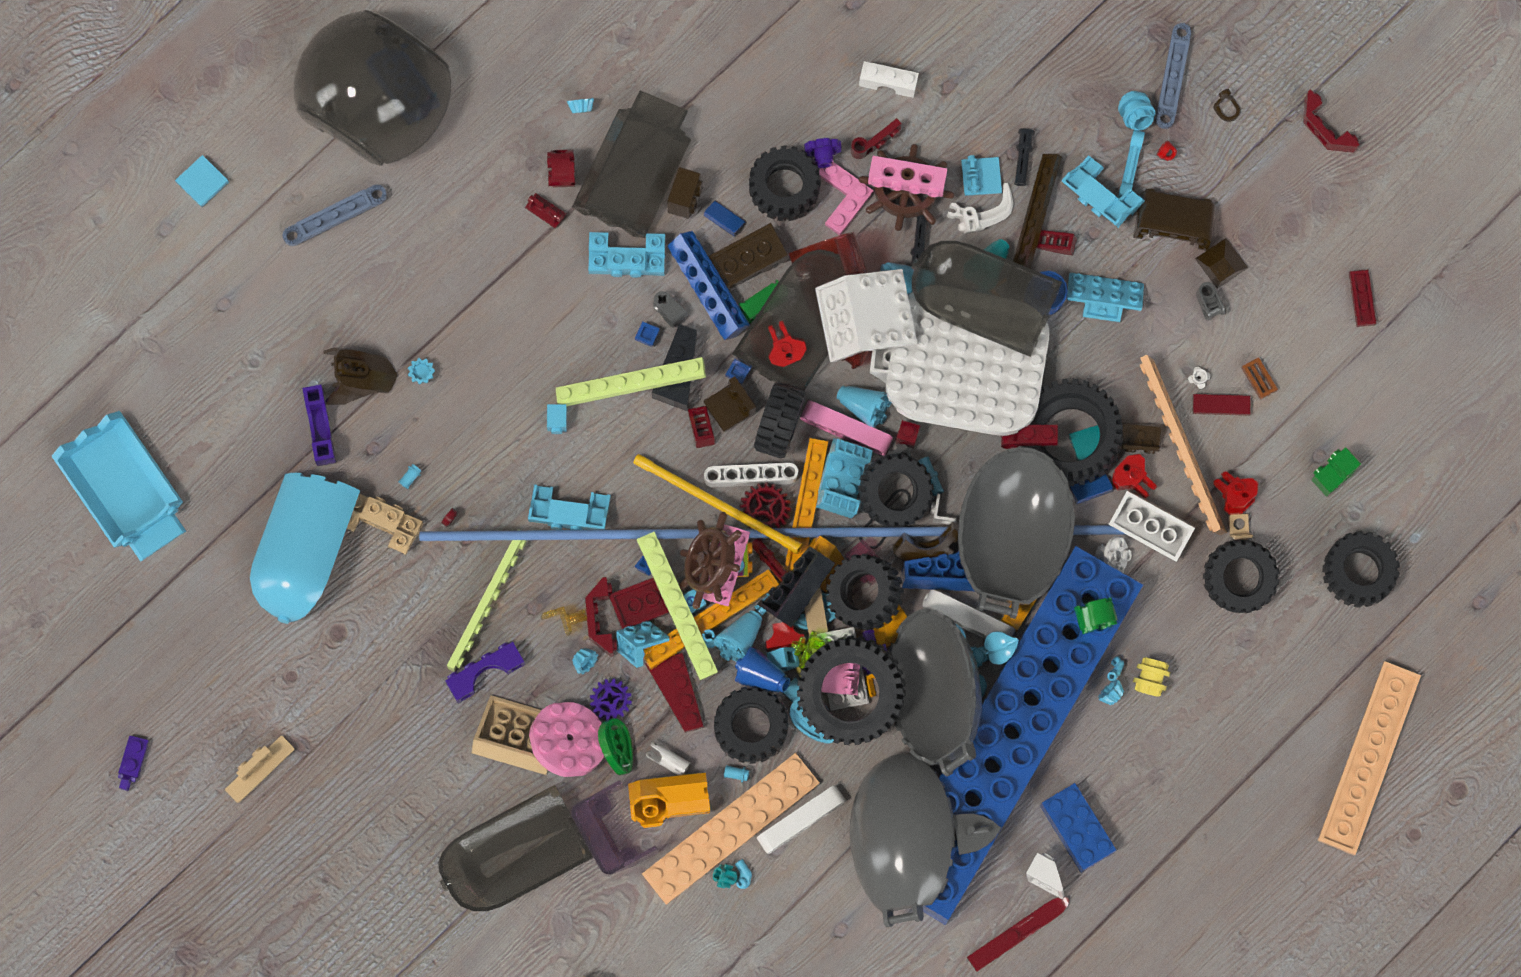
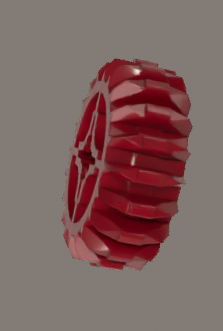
M765 482L764 488L758 483L757 490L751 486L750 490L752 493L745 491L747 498H741V502L744 504H741L739 509L745 510L742 512L754 519L766 517L770 522L762 523L771 528H781L779 523L784 526L786 525L784 519L790 518V515L786 512H791V507L787 506L791 501L788 499L784 500L788 494L783 493L781 495V487L776 491V484L768 488V482ZM760 495H771L775 499L766 500ZM753 499H756L758 507L751 514L749 507ZM780 503L782 510L779 516L775 518L772 510ZM762 505H768L769 512L762 511Z

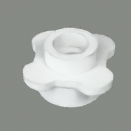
M1195 367L1193 374L1188 377V382L1194 383L1199 389H1203L1205 382L1211 376L1200 367Z

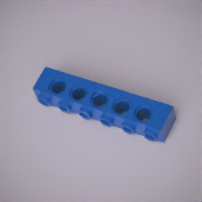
M694 232L680 233L668 245L672 256L677 261L681 271L688 279L723 339L727 340L737 337L749 326L748 321Z

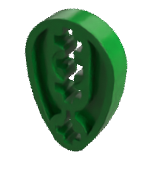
M619 719L604 721L598 729V741L610 767L617 775L628 774L631 772L633 764V749L628 728Z

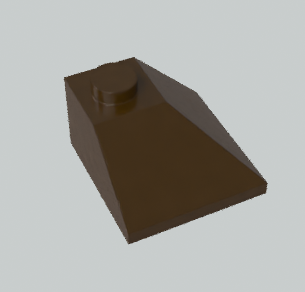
M1226 238L1195 258L1217 289L1248 269Z

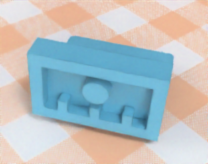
M645 621L635 626H627L617 631V652L638 668L643 666V658L645 656L643 649L668 642L669 636L650 621Z

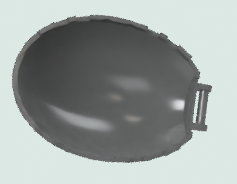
M1017 447L997 453L978 470L967 489L959 518L958 546L961 564L967 580L974 591L979 594L977 610L983 611L985 609L1010 615V618L1015 619L1019 604H1030L1042 596L1051 587L1056 577L1059 576L1063 563L1067 559L1075 524V512H1073L1072 504L1073 495L1070 493L1067 484L1068 480L1062 469L1060 470L1054 464L1053 459L1038 450ZM986 598L1012 603V606L1010 608L986 602Z
M921 609L910 614L901 623L896 631L899 633L895 643H891L889 649L893 654L891 657L899 662L898 667L902 669L904 673L902 678L906 682L904 690H906V696L903 700L905 701L904 706L901 708V713L894 724L897 731H901L903 736L902 742L904 745L909 746L911 749L910 753L930 765L940 764L942 773L945 776H950L953 774V770L976 757L973 741L978 731L982 713L979 671L972 649L956 624L940 611Z
M907 754L887 757L868 772L855 795L850 817V845L855 870L866 895L873 905L883 913V922L886 927H892L894 924L913 920L916 922L923 921V906L932 905L939 893H943L948 881L946 878L949 866H952L953 863L951 850L954 847V818L950 798L946 796L944 791L945 785L939 780L935 774L936 771L928 763ZM912 908L913 911L912 913L893 915V911Z

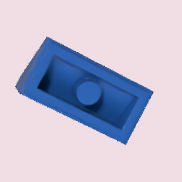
M716 201L704 211L706 218L733 237L745 224L744 220Z
M1106 474L1100 478L1099 476L1095 477V481L1091 483L1089 480L1084 481L1085 485L1079 486L1078 483L1070 486L1076 504L1113 491V487Z

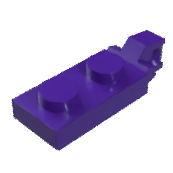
M129 735L118 772V778L121 779L119 786L121 790L129 791L131 782H136V779L139 778L149 740Z

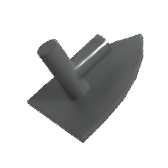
M953 815L959 855L979 851L986 847L996 838L1001 830V827L995 822L981 815Z

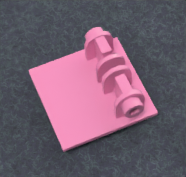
M844 663L832 668L823 680L821 692L857 696L860 665Z

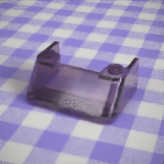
M620 780L575 804L571 810L572 818L600 870L606 875H613L634 867L660 852L656 846L641 854H638L633 848L618 850L601 817L607 815L611 810V802L608 796L624 788Z

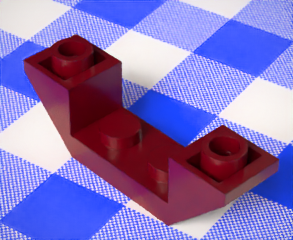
M1310 89L1305 96L1303 123L1327 150L1350 153L1357 151L1360 144L1355 135L1346 131L1338 139H1335L1334 133L1330 129H1326L1321 118L1314 115L1321 108L1323 102L1319 94L1314 93Z
M603 577L585 597L588 636L590 641L612 657L614 656L613 651H617L616 639H612V634L596 635V633H600L599 621L595 622V614H598V603H594V601L609 600L608 594H612L611 582H607V577Z

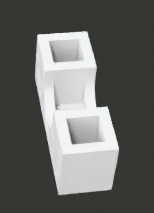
M864 61L859 86L875 90L880 86L894 89L896 91L895 94L914 98L919 73Z

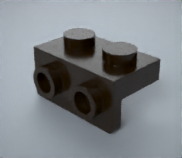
M1122 423L1123 444H1121V448L1125 449L1126 452L1134 453L1136 450H1144V453L1155 454V451H1160L1161 425Z

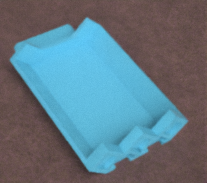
M120 411L107 414L97 426L83 430L75 441L60 445L52 455V458L114 548L130 545L138 559L143 561L186 532L175 515L183 501Z

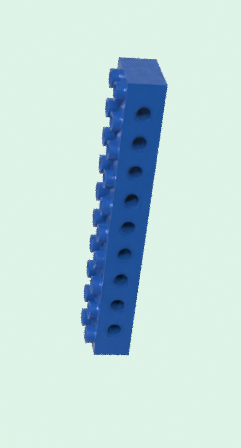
M1075 546L1018 643L1016 651L1008 660L982 704L980 724L973 741L976 757L953 770L952 775L945 776L942 773L939 778L945 785L944 791L946 796L950 798L953 815H981L992 820L1002 829L1135 601L1143 584ZM1085 596L1092 597L1094 601L1111 597L1118 619L1117 624L1102 630L1099 626V629L1094 630V632L1082 634L1074 607L1079 605L1081 607L1085 606L1082 602V598ZM1072 629L1076 633V639H1066L1062 631ZM1053 662L1057 666V672H1047L1043 667V663ZM1034 695L1038 700V705H1027L1024 701V696ZM1010 727L1015 728L1018 731L1019 738L1014 740L1007 738L1004 730ZM995 761L999 765V772H988L984 763ZM968 794L977 795L980 804L976 807L969 806L965 801V796ZM995 839L979 851L959 855L957 840H954V847L951 850L953 863L952 866H949L946 876L948 881L943 893H939L933 904L923 906L925 914L944 925L947 924Z

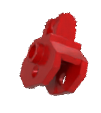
M780 321L779 327L783 331V336L777 337L774 327L772 325L768 327L773 338V347L769 352V359L772 364L785 367L801 360L807 348L804 339L792 336L790 332L788 333L784 322ZM791 353L792 356L788 357L786 354Z
M1140 454L1127 456L1114 470L1112 486L1117 491L1135 490L1143 498H1147L1149 496L1148 492L1139 484L1143 482L1152 490H1155L1157 487L1147 477L1145 458Z
M1225 471L1221 475L1229 484L1228 486L1218 478L1213 481L1215 487L1223 493L1222 497L1225 499L1224 511L1229 515L1242 514L1255 502L1258 482L1253 478L1240 479L1238 476L1234 478Z

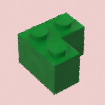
M1346 447L1342 451L1337 449L1327 460L1329 464L1324 468L1321 465L1313 472L1315 476L1311 481L1326 497L1350 478L1361 465Z

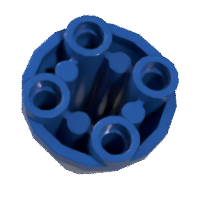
M750 647L743 659L739 658L735 665V668L738 669L735 681L741 685L755 686L759 689L782 693L789 687L790 679L787 678V675L754 647Z

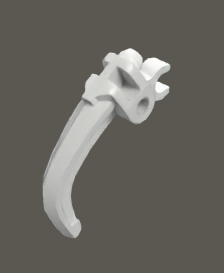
M1004 183L1002 186L1003 198L999 206L988 211L976 213L973 207H966L964 209L956 203H951L949 208L954 209L956 213L948 211L947 217L960 219L958 230L964 232V234L984 230L985 227L1006 219L1011 214L1013 208V197L1009 184Z

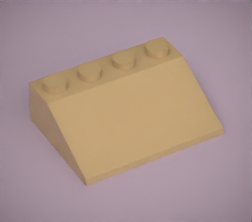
M490 695L473 739L472 754L547 775L548 770L538 762L533 754L529 736L531 725L541 710Z

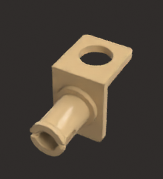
M1248 514L1229 515L1230 537L1234 540L1253 538V535L1249 533ZM1238 518L1244 521L1242 529H1236L1233 525L1234 521Z

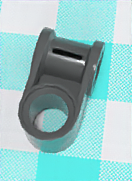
M1210 282L1202 283L1196 292V297L1205 319L1209 321L1211 317L1219 314L1224 315L1226 313L1225 307L1219 298L1215 286ZM1201 290H1209L1210 296L1203 295Z
M660 291L654 296L653 306L655 310L672 328L688 315L685 309L667 292ZM659 300H660V301L665 300V304H664V303L659 304Z

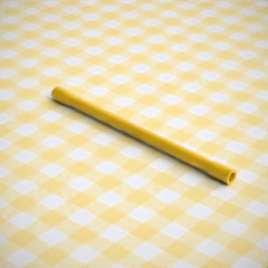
M641 454L635 457L633 464L659 476L716 509L725 512L727 515L780 543L796 554L800 552L803 546L802 543L783 535L687 482Z

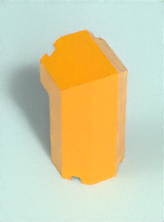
M706 773L644 779L629 783L632 820L634 822L638 821L642 827L648 828L661 826L665 818L709 814L710 805Z

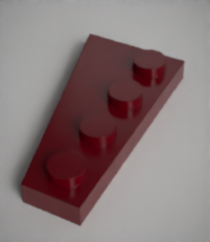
M683 653L671 656L653 669H650L645 663L683 731L687 733L704 728Z

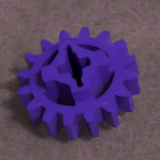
M605 679L604 685L598 682L599 688L592 689L595 695H590V699L594 700V702L590 703V706L596 707L593 713L599 712L600 719L606 716V720H610V717L617 719L618 715L623 718V711L629 712L627 705H632V701L627 699L632 696L631 693H626L628 691L627 686L622 688V681L616 684L615 679H612L611 683ZM612 688L619 690L621 693L612 691ZM605 689L603 697L598 699L599 694ZM609 696H612L614 699L613 704L607 701ZM624 701L622 707L617 710L618 704ZM606 707L610 710V712H606L601 708Z

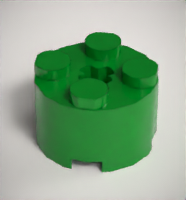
M1111 597L1088 602V604L1082 607L1080 605L1074 607L1082 634L1094 632V630L1099 629V626L1102 630L1117 624L1118 619Z

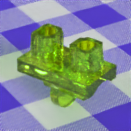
M814 630L810 634L807 645L804 644L806 638L802 636L799 641H793L791 644L796 649L794 655L800 656L801 651L804 652L799 664L800 668H804L807 660L813 655L810 653L812 648L818 650L825 645L826 640L817 636L818 632Z

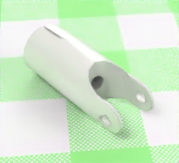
M651 742V746L658 750L662 757L646 752L648 758L678 776L685 775L691 762L662 745Z

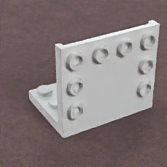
M902 269L846 275L815 288L830 362H837L864 351L918 344Z

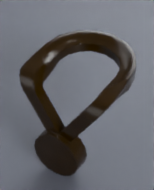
M1229 89L1219 93L1220 99L1213 106L1220 119L1227 122L1236 120L1240 113L1239 105L1234 97L1230 95L1231 91ZM1225 98L1229 99L1236 109L1235 115L1231 117L1224 116L1219 107V104Z

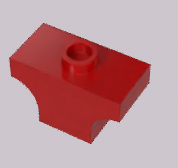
M784 622L772 624L773 636L766 640L765 643L766 651L768 652L783 647L805 645L804 634L795 632L793 626L791 628Z

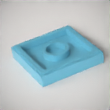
M203 155L175 180L200 207H203L229 183L228 179Z

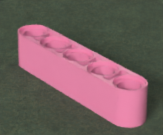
M807 401L800 417L807 424L858 446L873 450L872 452L882 456L886 455L893 440L891 435L813 401Z

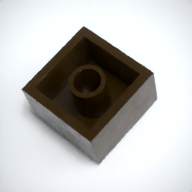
M681 167L678 168L667 200L668 213L689 219L691 214H695L697 197L701 196L703 190L701 173Z

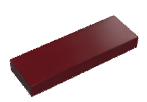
M1369 270L1350 271L1349 279L1356 327L1375 326L1376 318Z
M1193 394V414L1250 416V396Z

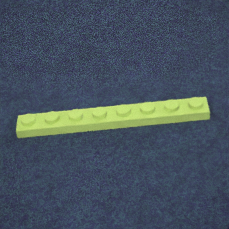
M701 357L556 387L557 404L571 406L706 378L704 359Z
M512 540L447 664L449 670L455 672L457 668L460 669L465 661V658H463L466 651L469 652L474 644V641H472L474 635L480 633L483 626L481 624L483 618H487L492 609L490 605L493 600H497L501 591L499 587L502 583H506L509 577L507 572L510 566L514 567L518 560L516 555L519 549L523 550L527 540Z
M655 532L638 538L636 541L699 680L701 681L718 673Z

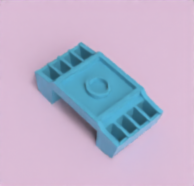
M833 438L818 490L817 508L848 518H852L857 514L860 500H857L858 486H860L861 482L859 479L863 475L865 465L871 461L873 450Z

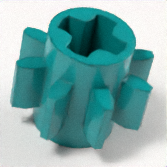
M720 864L714 870L713 880L718 882L717 887L725 889L735 884L737 873L732 870V865Z

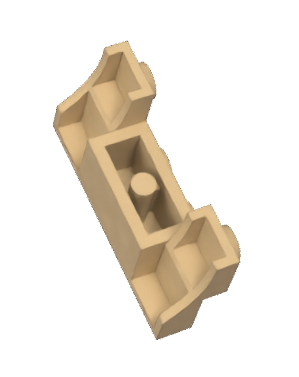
M359 494L347 529L354 532L361 519L362 522L393 535L388 548L407 555L408 550L423 526V521L405 514L403 508L393 504L390 506L385 504L386 501L382 498H368Z

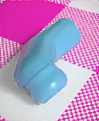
M1116 656L1111 661L1114 668L1107 674V678L1110 681H1115L1120 676L1125 665L1124 660H1121L1119 656Z
M742 859L735 864L740 872L736 885L740 889H746L750 885L752 872Z

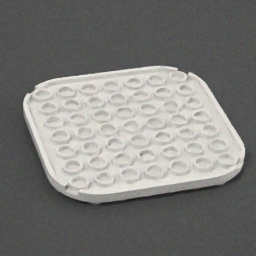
M926 286L910 293L908 299L918 344L892 348L886 379L887 397L897 408V411L915 421L998 436L1015 434L1025 426L1027 427L1033 421L1037 412L1049 342V327L1039 310L1020 300L944 286Z

